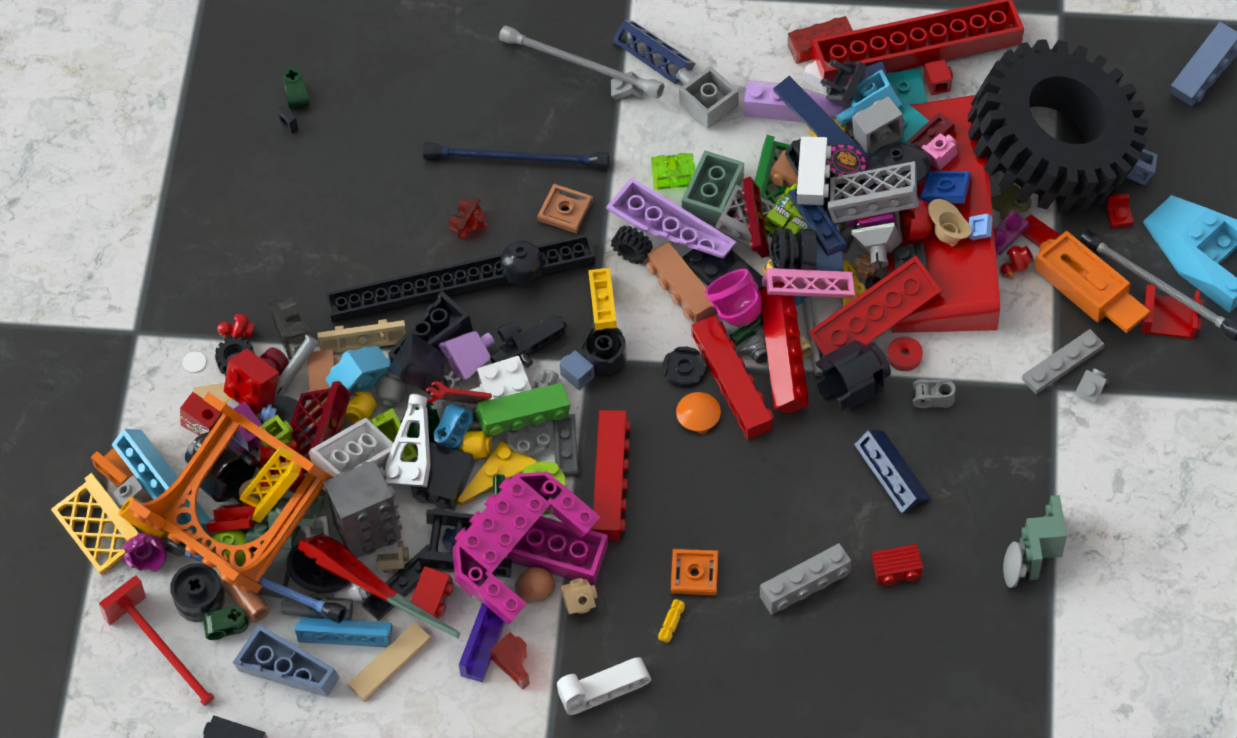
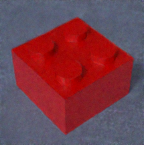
M245 349L228 360L223 392L239 404L245 401L256 416L262 412L263 407L267 408L269 404H274L279 372L253 352Z

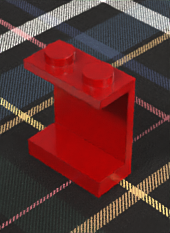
M1147 284L1143 306L1150 310V314L1142 320L1141 333L1194 339L1196 331L1200 332L1202 318H1198V313L1173 297L1155 295L1156 285ZM1196 290L1193 301L1203 306V300L1199 299L1200 291Z

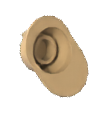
M935 199L930 202L928 213L935 223V235L938 239L953 247L961 239L970 236L971 226L952 203L942 199Z

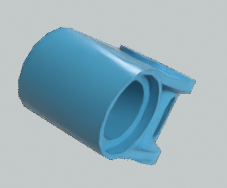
M449 404L444 410L438 427L435 429V441L440 444L445 443L447 447L452 449L459 448L464 435L472 424L473 413L456 404Z

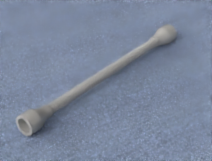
M506 25L500 31L499 39L505 43L525 45L635 85L655 98H660L664 92L665 84L655 79H639L527 38L515 28Z

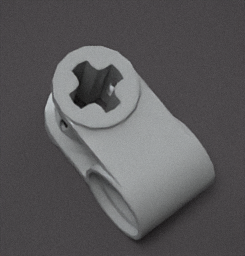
M919 379L913 382V389L915 390L913 405L915 407L948 408L954 404L955 385L950 380Z

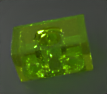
M693 153L651 157L654 190L688 187L695 172Z

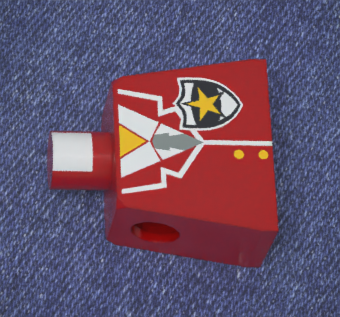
M193 391L180 407L181 426L197 435L211 432L222 416V412L204 401L202 397Z

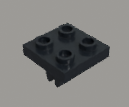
M831 60L829 64L837 68L839 72L833 83L826 79H821L820 81L822 85L830 89L826 99L831 102L849 104L856 95L855 89L858 83L865 77L867 65L857 61H844L841 64L836 60Z

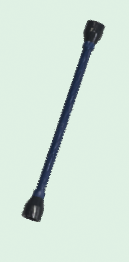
M424 142L423 159L434 160L440 157L456 155V157L472 156L475 158L488 157L491 159L507 158V160L574 162L590 165L596 169H608L609 153L597 152L590 155L584 154L583 156H568V154L549 155V153L533 154V152L517 153L514 151L501 152L498 150L450 149L449 147L432 142Z

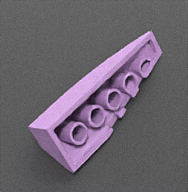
M756 80L748 81L744 98V116L803 122L773 91V88L779 83ZM802 88L832 119H836L835 115L851 107V102L849 104L831 102L826 99L827 95ZM852 121L848 123V127H853Z
M632 177L606 206L607 210L641 231L723 259L736 245L735 240Z

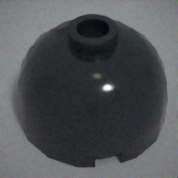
M513 242L503 250L501 255V272L513 284H530L537 276L539 278L543 272V256L538 247L530 242Z

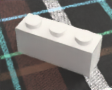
M801 136L797 204L824 205V197H828L829 184H825V178L830 177V165H826V161L831 159V146H827V137Z

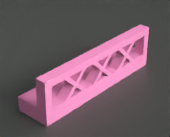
M767 268L762 278L763 287H767L768 295L853 298L855 295L852 272ZM778 281L785 284L783 288H773V284Z

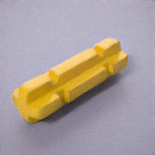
M673 600L671 609L662 625L663 628H661L658 634L659 640L666 643L670 642L673 636L672 633L675 631L681 617L680 615L685 608L683 601Z

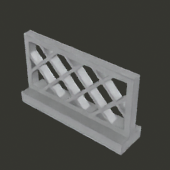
M915 161L832 177L830 179L828 210L833 223L919 207L917 197V166ZM911 170L905 177L900 175L903 171ZM883 175H889L884 181L879 179ZM862 179H868L863 185L858 183ZM894 179L899 180L895 186L890 185ZM847 183L842 189L836 187L837 184ZM873 183L878 184L873 191L868 189ZM852 187L857 189L853 194L847 193Z
M735 185L715 229L752 249L750 246L752 237L746 222L749 221L748 216L744 217L741 211L746 202L738 204L735 197L736 193L743 196V188ZM761 197L762 206L766 210L763 214L766 217L775 204ZM736 210L739 218L734 219L726 215L727 212ZM771 222V224H772L771 226L776 227V228L779 227V226H777V225H775L774 223ZM767 236L770 252L772 238Z

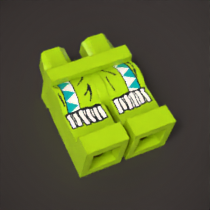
M796 183L791 188L787 187L765 218L766 230L772 234L776 227L771 226L769 221L779 226L777 228L783 229L790 219L791 221L785 229H791L794 237L797 229L809 228L789 198L788 192L797 189L798 184Z

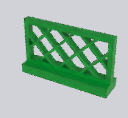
M766 135L755 176V183L760 188L761 197L776 204L777 200L775 197L783 194L786 188L776 185L779 191L771 193L767 188L768 185L774 183L769 180L771 168L779 158L775 150L787 151L790 145L774 141V136Z

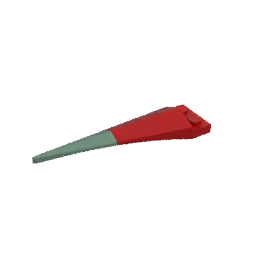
M323 533L300 541L298 549L305 552L307 557L316 559L315 563L323 570L459 639L461 634L459 631L430 615L395 591L359 561L342 543Z

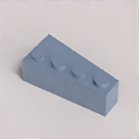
M1219 22L1171 84V94L1190 106L1200 102L1206 90L1214 84L1216 79L1237 57V31Z
M260 624L233 661V664L240 672L326 697L340 678L334 668Z

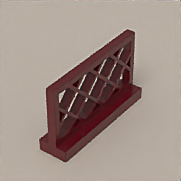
M340 381L332 382L331 388L301 393L290 424L293 429L291 433L293 440L300 433L303 434L295 441L298 447L308 440L304 447L300 450L297 449V453L304 456L310 449L340 432L352 395ZM327 398L326 402L322 405L321 402ZM314 399L310 404H308L305 407L307 400ZM320 405L314 413L309 414L316 406ZM307 415L308 418L299 425V422ZM321 415L320 420L316 422L315 420ZM311 423H314V425L304 433L303 430H305ZM316 432L315 437L310 440L309 438ZM310 455L304 456L307 460L311 462ZM280 456V462H285L286 458Z

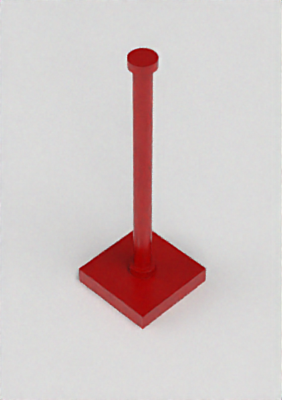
M137 575L99 602L103 618L109 626L128 613L200 697V702L203 706L208 705L214 699L213 694L208 693L135 608L137 604L146 598L142 581Z

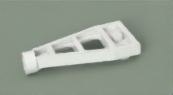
M409 396L408 409L386 461L385 474L387 479L385 480L388 485L427 487L430 471V448L426 407L427 397ZM412 422L420 423V435L418 438H407L409 426ZM407 444L417 445L418 460L416 462L401 461L402 452Z

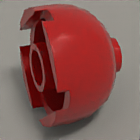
M918 199L919 207L901 210V221H904L905 228H902V234L905 241L923 240L933 230L935 223L928 213L929 203L923 199Z

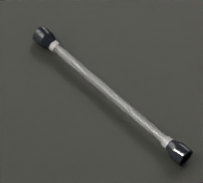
M1090 230L1083 233L1079 241L1088 249L1104 254L1152 285H1156L1158 289L1215 323L1225 336L1233 341H1237V321L1218 316L1198 302L1193 301V299L1182 294L1177 289L1108 248L1099 236Z

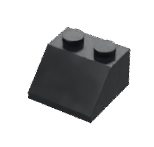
M410 332L388 370L418 390L430 395L431 392H425V389L429 387L437 389V386H431V384L435 381L441 382L444 377L445 354Z

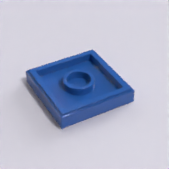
M930 171L926 177L921 199L928 203L935 199L946 200L950 203H965L971 181V172Z

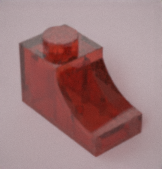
M510 632L490 649L491 660L524 690L530 684L529 675L523 668L524 659L527 658V644L521 637H515Z

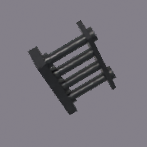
M438 508L433 510L427 509L426 522L427 524H432L429 549L421 550L420 567L424 568L426 566L435 570L454 572L453 549L450 553L438 551L441 525L455 527L453 548L457 542L454 538L463 528H469L472 525L469 520L474 514L448 512ZM505 557L492 574L498 577L511 578L512 560Z

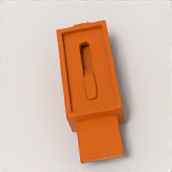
M1065 231L1056 240L1047 239V241L1040 245V251L1035 259V271L1097 323L1106 316L1127 333L1150 314V310L1129 294L1130 282L1068 231Z

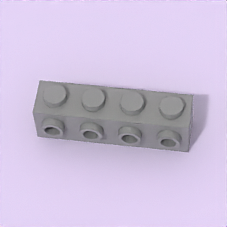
M839 543L760 585V598L771 615L784 610L789 605L846 577L851 572V560Z

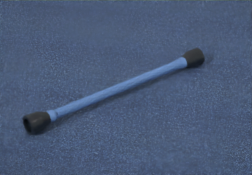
M171 539L168 540L167 552L176 556H188L200 561L203 560L204 557L200 554L194 556L185 550L186 544L180 541L177 544ZM263 577L258 582L266 589L313 607L328 620L340 624L346 616L347 608L336 602L318 601Z

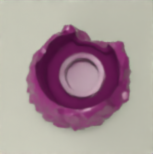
M139 533L123 545L126 553L124 560L131 568H136L140 571H156L166 561V546L159 536Z

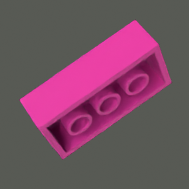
M540 516L508 553L507 559H511L512 563L529 568H545L551 574L571 580L578 578L587 579L590 585L595 586L608 548V535L589 530L581 538L563 522Z

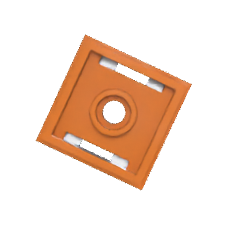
M673 549L671 594L717 596L719 551ZM677 567H680L679 579H676ZM710 568H713L712 581H709ZM692 570H697L699 574L697 576H692L690 572Z

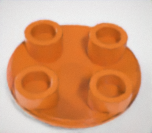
M695 392L686 395L680 400L677 405L676 415L678 422L691 431L704 434L719 421L721 409L718 401L713 396L703 392Z

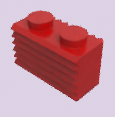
M917 544L874 551L871 554V563L877 585L889 586L899 580L911 582L922 577L923 565Z

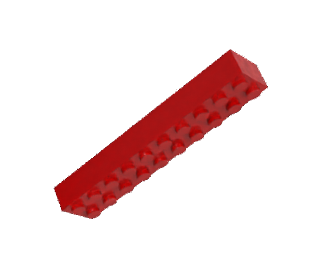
M995 0L812 39L811 55L813 61L817 63L822 79L833 83L839 70L833 66L827 68L825 62L830 63L831 60H836L841 64L844 61H857L867 66L882 61L886 73L923 66L931 61L944 59L946 61L1019 45L1023 40L1024 27L1013 0Z

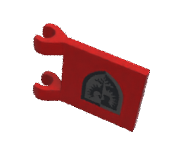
M438 381L433 382L431 386H437L439 391L432 387L425 389V392H431L430 395L433 397L432 399L427 398V403L447 400L477 404L492 398V393L447 388Z

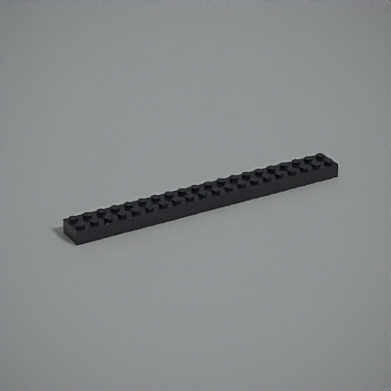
M589 234L536 246L543 256L544 269L541 275L595 263V254ZM502 254L325 293L332 323L435 300L438 299L437 296L441 291L447 296H453L510 283L501 272L500 259Z

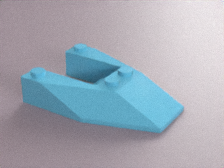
M1171 195L1143 221V224L1177 273L1230 313L1237 307V278L1220 264L1237 249V219Z

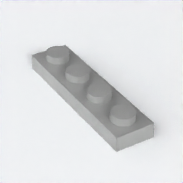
M1089 329L1024 373L1022 380L1035 394H1038L1102 350L1104 343Z

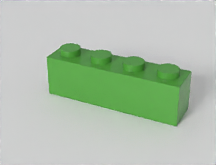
M558 383L478 402L475 414L484 435L496 436L508 430L516 431L525 426L543 424L545 421L561 420L568 416L571 404L563 384Z

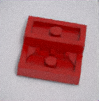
M247 503L222 505L214 509V520L206 523L207 532L252 527L256 523V521L252 520L255 507Z

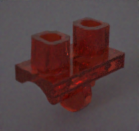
M474 197L472 201L462 199L458 205V212L464 215L459 217L453 214L448 221L449 228L457 231L458 238L464 240L470 230L476 232L477 229H485L487 225L484 220L485 213L481 212L482 209L479 207V198Z

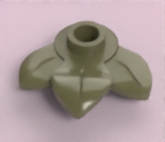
M1014 184L1007 191L1000 186L1001 195L991 198L992 208L1001 211L1000 218L1003 219L1013 210L1018 214L1028 211L1032 203L1031 198L1027 202L1017 198L1020 189Z

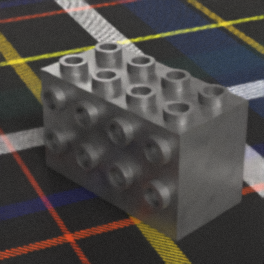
M375 460L363 462L356 468L342 471L335 477L323 482L334 526L344 546L356 558L372 554L383 546L395 544L401 539L400 530L403 529L399 520L400 515L397 510L398 505L395 500L396 494L391 484H387L384 469L382 466L378 467Z

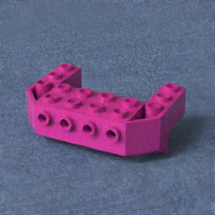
M549 472L515 474L511 479L507 476L499 486L502 489L497 496L492 494L484 503L487 508L482 513L477 511L469 520L472 525L466 531L463 528L454 538L457 541L452 548L455 581L470 597L474 595L508 625L527 603L496 578L492 572L537 519L548 509L579 537L583 538L600 518L596 512Z

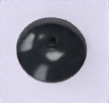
M894 142L880 147L869 157L866 171L915 161L918 185L928 176L931 169V161L928 153L920 146L909 142ZM911 170L903 171L900 175L905 177ZM883 175L879 179L884 181L889 175ZM894 179L890 185L895 186L899 180Z
M299 544L289 552L286 564L287 571L293 581L304 589L316 593H333L346 588L350 584L323 570L315 563L316 559L307 557L305 552L298 549Z

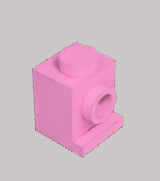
M941 133L927 146L923 145L921 147L928 153L931 164L939 171L958 154L954 138L950 135L943 136Z

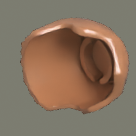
M541 567L526 569L520 574L515 583L517 595L526 603L534 600L544 601L550 596L555 587L552 574L547 569Z

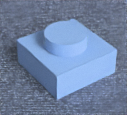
M989 214L969 217V225L972 231L968 238L977 240L991 237L993 217Z

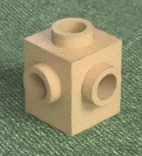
M574 579L570 581V584L560 586L564 604L569 614L576 612L579 614L586 613L591 610L590 608L596 607L594 599L598 598L595 586H591L587 579Z

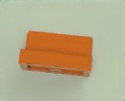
M115 449L110 450L104 457L98 451L91 456L94 467L118 488L134 475Z

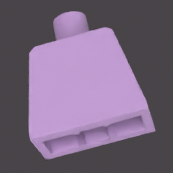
M476 331L442 342L438 346L441 352L445 354V359L452 371H455V377L466 380L477 371V368H480L491 358L487 348L494 345L495 342L489 333L480 337Z

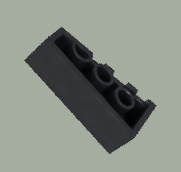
M443 291L437 296V301L433 305L430 304L425 315L420 320L417 319L410 331L438 350H440L438 344L473 331L469 314ZM409 333L404 334L388 353L391 364Z

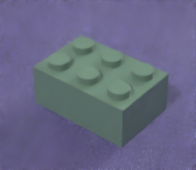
M704 150L681 200L682 208L702 221L716 225L735 185L740 186L744 179V162Z

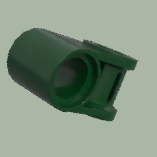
M295 67L287 68L283 72V80L288 107L294 108L308 105L309 98L301 71Z
M239 606L213 610L202 615L207 640H219L226 636L240 634L246 631L249 626L244 610Z

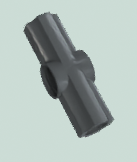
M321 593L307 595L318 601L336 602L345 606L347 612L344 620H351L353 600L325 597ZM286 596L282 597V614L317 619L326 618L321 612L313 609V607H309Z

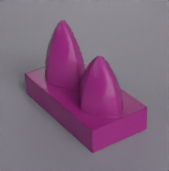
M1015 210L994 228L995 248L999 256L1030 227L1029 222Z

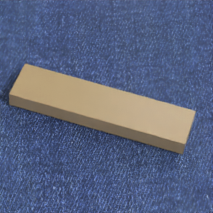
M414 622L348 683V687L365 702L432 640L431 636Z

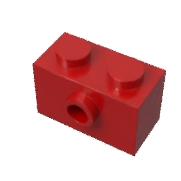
M424 566L411 602L437 619L443 617L446 610V598L451 596L454 590L452 577L450 574Z

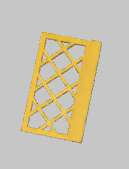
M91 473L84 478L87 482L51 510L102 575L124 558L126 554L124 548L122 550H115L117 539H126L128 541L139 534V532L131 523L119 515L120 509L115 504V501ZM88 490L91 494L89 503L79 502L80 496ZM66 506H73L71 517L62 516L59 512ZM78 507H88L86 518L76 517ZM93 508L103 509L101 518H91ZM75 522H85L83 533L73 531ZM90 522L100 523L98 533H88ZM105 523L115 525L113 534H103ZM87 537L97 538L95 548L85 547ZM102 538L112 539L110 549H100ZM99 553L109 554L108 561L100 566L97 562Z

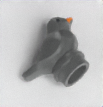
M760 327L744 347L736 350L738 356L751 355L752 359L758 364L768 361L764 327Z

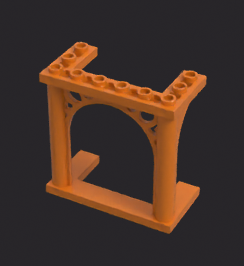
M207 392L203 400L223 413L178 479L163 494L145 503H140L133 499L128 507L135 511L133 516L141 522L148 524L152 528L154 527L160 532L163 529L169 532L167 537L177 544L180 541L186 544L184 549L194 556L197 554L203 556L202 562L209 567L214 568L217 566L216 569L220 571L219 574H221L223 580L247 593L251 590L258 594L262 588V585L258 583L323 489V482L333 477ZM243 426L276 450L281 446L295 453L291 460L307 470L308 474L265 534L250 543L227 545L211 538L202 528L197 515L196 500L200 485L239 427ZM187 500H189V502H190L189 508H187V507H182L183 505L186 506V502H187ZM181 514H191L190 522L184 525L178 524L177 519ZM194 526L196 527L197 532L194 534V532L189 531L188 529ZM211 540L212 544L207 546V542ZM256 547L257 550L253 552V554H255L253 557L250 550L251 548ZM224 551H230V558L225 554L223 556ZM239 551H244L246 555V562L243 566H238L236 563V554Z

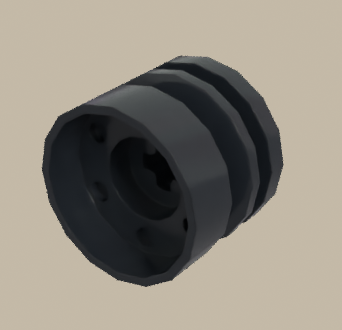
M782 228L774 229L770 247L772 268L793 269L794 265L795 269L815 270L817 260L815 231L813 229H797L794 238L792 230L789 228L785 229V231Z

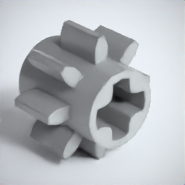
M544 370L542 374H536L534 387L541 388L561 382V379H558L559 375L556 372Z
M444 371L441 383L445 385L447 380H451L450 388L462 390V387L459 386V381L462 378L454 377L455 371H451L449 376Z

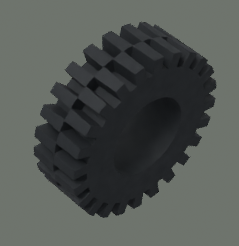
M1047 39L1037 40L1032 48L1028 42L1021 43L1015 52L1009 49L1003 54L1000 61L997 60L971 102L973 107L968 113L967 122L973 124L968 131L969 140L978 141L973 150L977 159L990 156L984 167L987 174L991 176L1002 171L1004 176L999 186L1007 191L1014 183L1019 185L1021 189L1017 198L1021 201L1027 202L1034 193L1038 195L1037 207L1047 210L1056 199L1058 212H1068L1074 203L1078 211H1084L1093 202L1098 206L1109 195L1112 196L1142 156L1141 152L1148 140V137L1143 136L1148 129V120L1140 118L1145 111L1143 102H1130L1137 92L1132 83L1119 87L1118 83L1124 74L1117 67L1107 74L1102 70L1107 59L1101 55H1098L1093 63L1085 60L1087 48L1078 45L1071 55L1068 54L1066 41L1058 40L1050 50ZM1030 107L1051 108L1067 116L1081 131L1085 144L1065 143L1047 134L1033 118Z

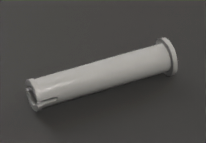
M305 334V340L278 378L276 388L278 396H283L316 345H320V342L310 335Z

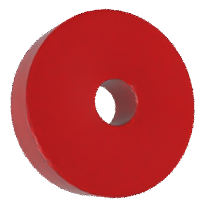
M911 337L896 338L888 346L887 359L889 364L896 370H914L922 361V347L918 341Z

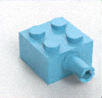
M881 69L858 83L855 89L856 95L850 104L851 107L835 115L841 127H844V125L852 121V117L858 111L867 109L878 100H883L889 96L897 108L902 103Z
M365 346L354 351L351 349L346 351L342 355L340 362L330 369L331 373L325 380L330 387L332 382L340 381L351 394L356 391H367L370 393L380 378L389 372L388 369L391 362H389L390 359L385 357L378 346Z

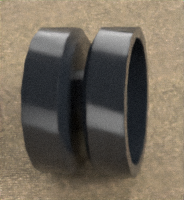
M201 563L188 564L180 568L172 578L170 593L179 614L186 620L203 622L202 615L204 613L223 608L225 592L217 572L208 565Z

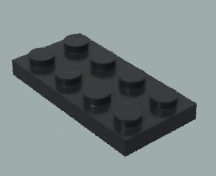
M696 249L690 250L682 257L694 274L707 286L729 272L738 269H748L756 284H758L759 291L766 288L762 284L763 276L732 249L724 259Z

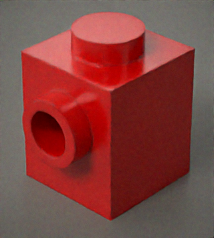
M945 59L926 63L923 76L930 95L950 92L953 72L951 67H947Z

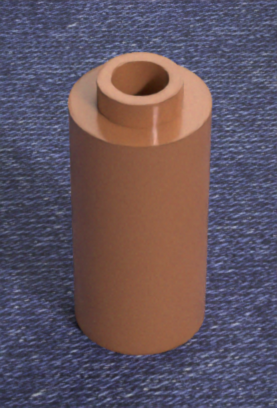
M226 582V591L238 606L244 610V613L251 622H258L267 616L270 607L259 593L257 594L251 590L247 593Z

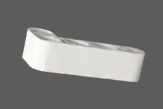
M637 657L581 680H578L576 674L566 675L557 682V688L567 714L574 715L647 685L651 681V677L642 658Z

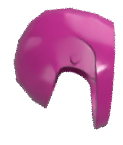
M738 269L729 272L715 280L705 290V295L708 301L713 303L712 307L716 308L718 316L730 325L736 327L747 326L757 319L761 313L762 296L758 284H756L748 269Z

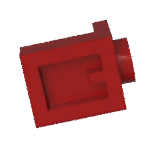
M1115 194L1108 197L1106 211L1112 230L1133 227L1134 221L1129 207V194Z

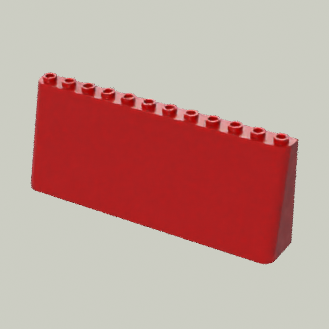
M975 95L912 104L910 106L929 121L940 112L955 125V129L948 135L952 136L956 141L958 154L940 171L971 172V181L965 203L952 204L968 223L969 217L989 214L993 217L990 179L984 170L988 157L977 159L973 150L978 141L969 140L968 131L973 123L967 122L968 113L973 107L971 102ZM931 164L930 171H939ZM993 218L991 237L971 240L967 237L961 239L953 247L937 238L935 235V225H933L930 235L923 240L905 241L902 234L903 242L897 247L909 244L918 245L920 242H924L928 272L942 290V293L893 326L892 333L996 331L1000 316V293ZM901 221V228H905L904 221ZM893 251L887 253L888 266L884 269H888V274H885V277L895 271Z

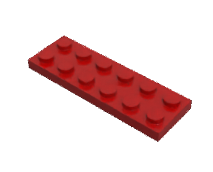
M914 256L809 330L808 333L824 356L854 340L868 345L942 293V290L918 257Z

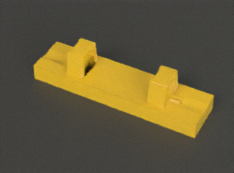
M610 268L588 270L595 330L617 328Z

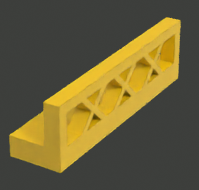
M280 446L241 494L239 500L255 507L252 520L261 523L299 476L302 467L291 460L295 453ZM282 456L290 460V462L281 463L279 457ZM278 469L280 474L271 475L269 470ZM259 482H268L270 486L261 487ZM249 494H259L261 499L257 500L249 496Z

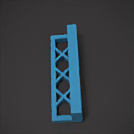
M300 618V623L295 626V633L298 642L388 647L391 642L392 623L343 620L338 624L328 619Z

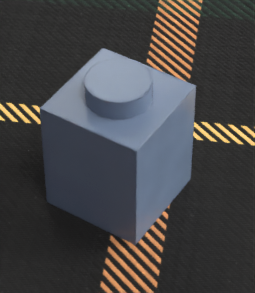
M575 350L570 355L564 356L561 360L560 375L575 388L581 390L595 377L594 366Z

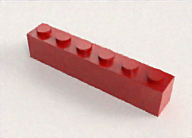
M780 281L773 284V288H783L785 286ZM766 287L760 290L762 296L761 310L774 409L791 414L809 405L795 296L768 295Z
M714 315L692 324L691 336L701 355L704 356L708 368L747 440L771 431L774 416L770 408L766 409L763 404L764 398L762 393L756 391L752 375L750 373L747 374L745 371V363L741 356H737L733 340L727 338L723 322H719Z
M599 410L593 511L600 518L592 526V531L608 535V540L620 541L621 532H625V519H622V512H626L627 500L623 498V492H627L628 479L624 478V472H628L629 459H625V452H629L630 439H626V433H630L631 419L626 418V411Z

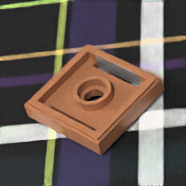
M553 184L537 216V221L577 234L593 202V196ZM563 207L569 208L568 211H562L561 209Z

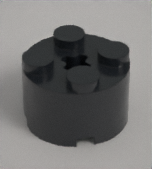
M592 327L585 332L582 338V354L594 366L595 374L613 376L624 366L627 358L626 341L619 328L595 330Z

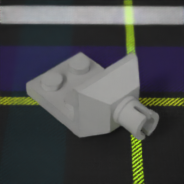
M895 211L899 228L896 227L894 222L861 228L858 223L857 229L852 230V235L859 248L871 256L870 265L872 268L880 269L879 262H882V268L887 267V253L892 252L903 242L900 211Z

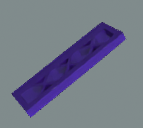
M483 603L459 662L461 677L482 683L505 624L499 616Z

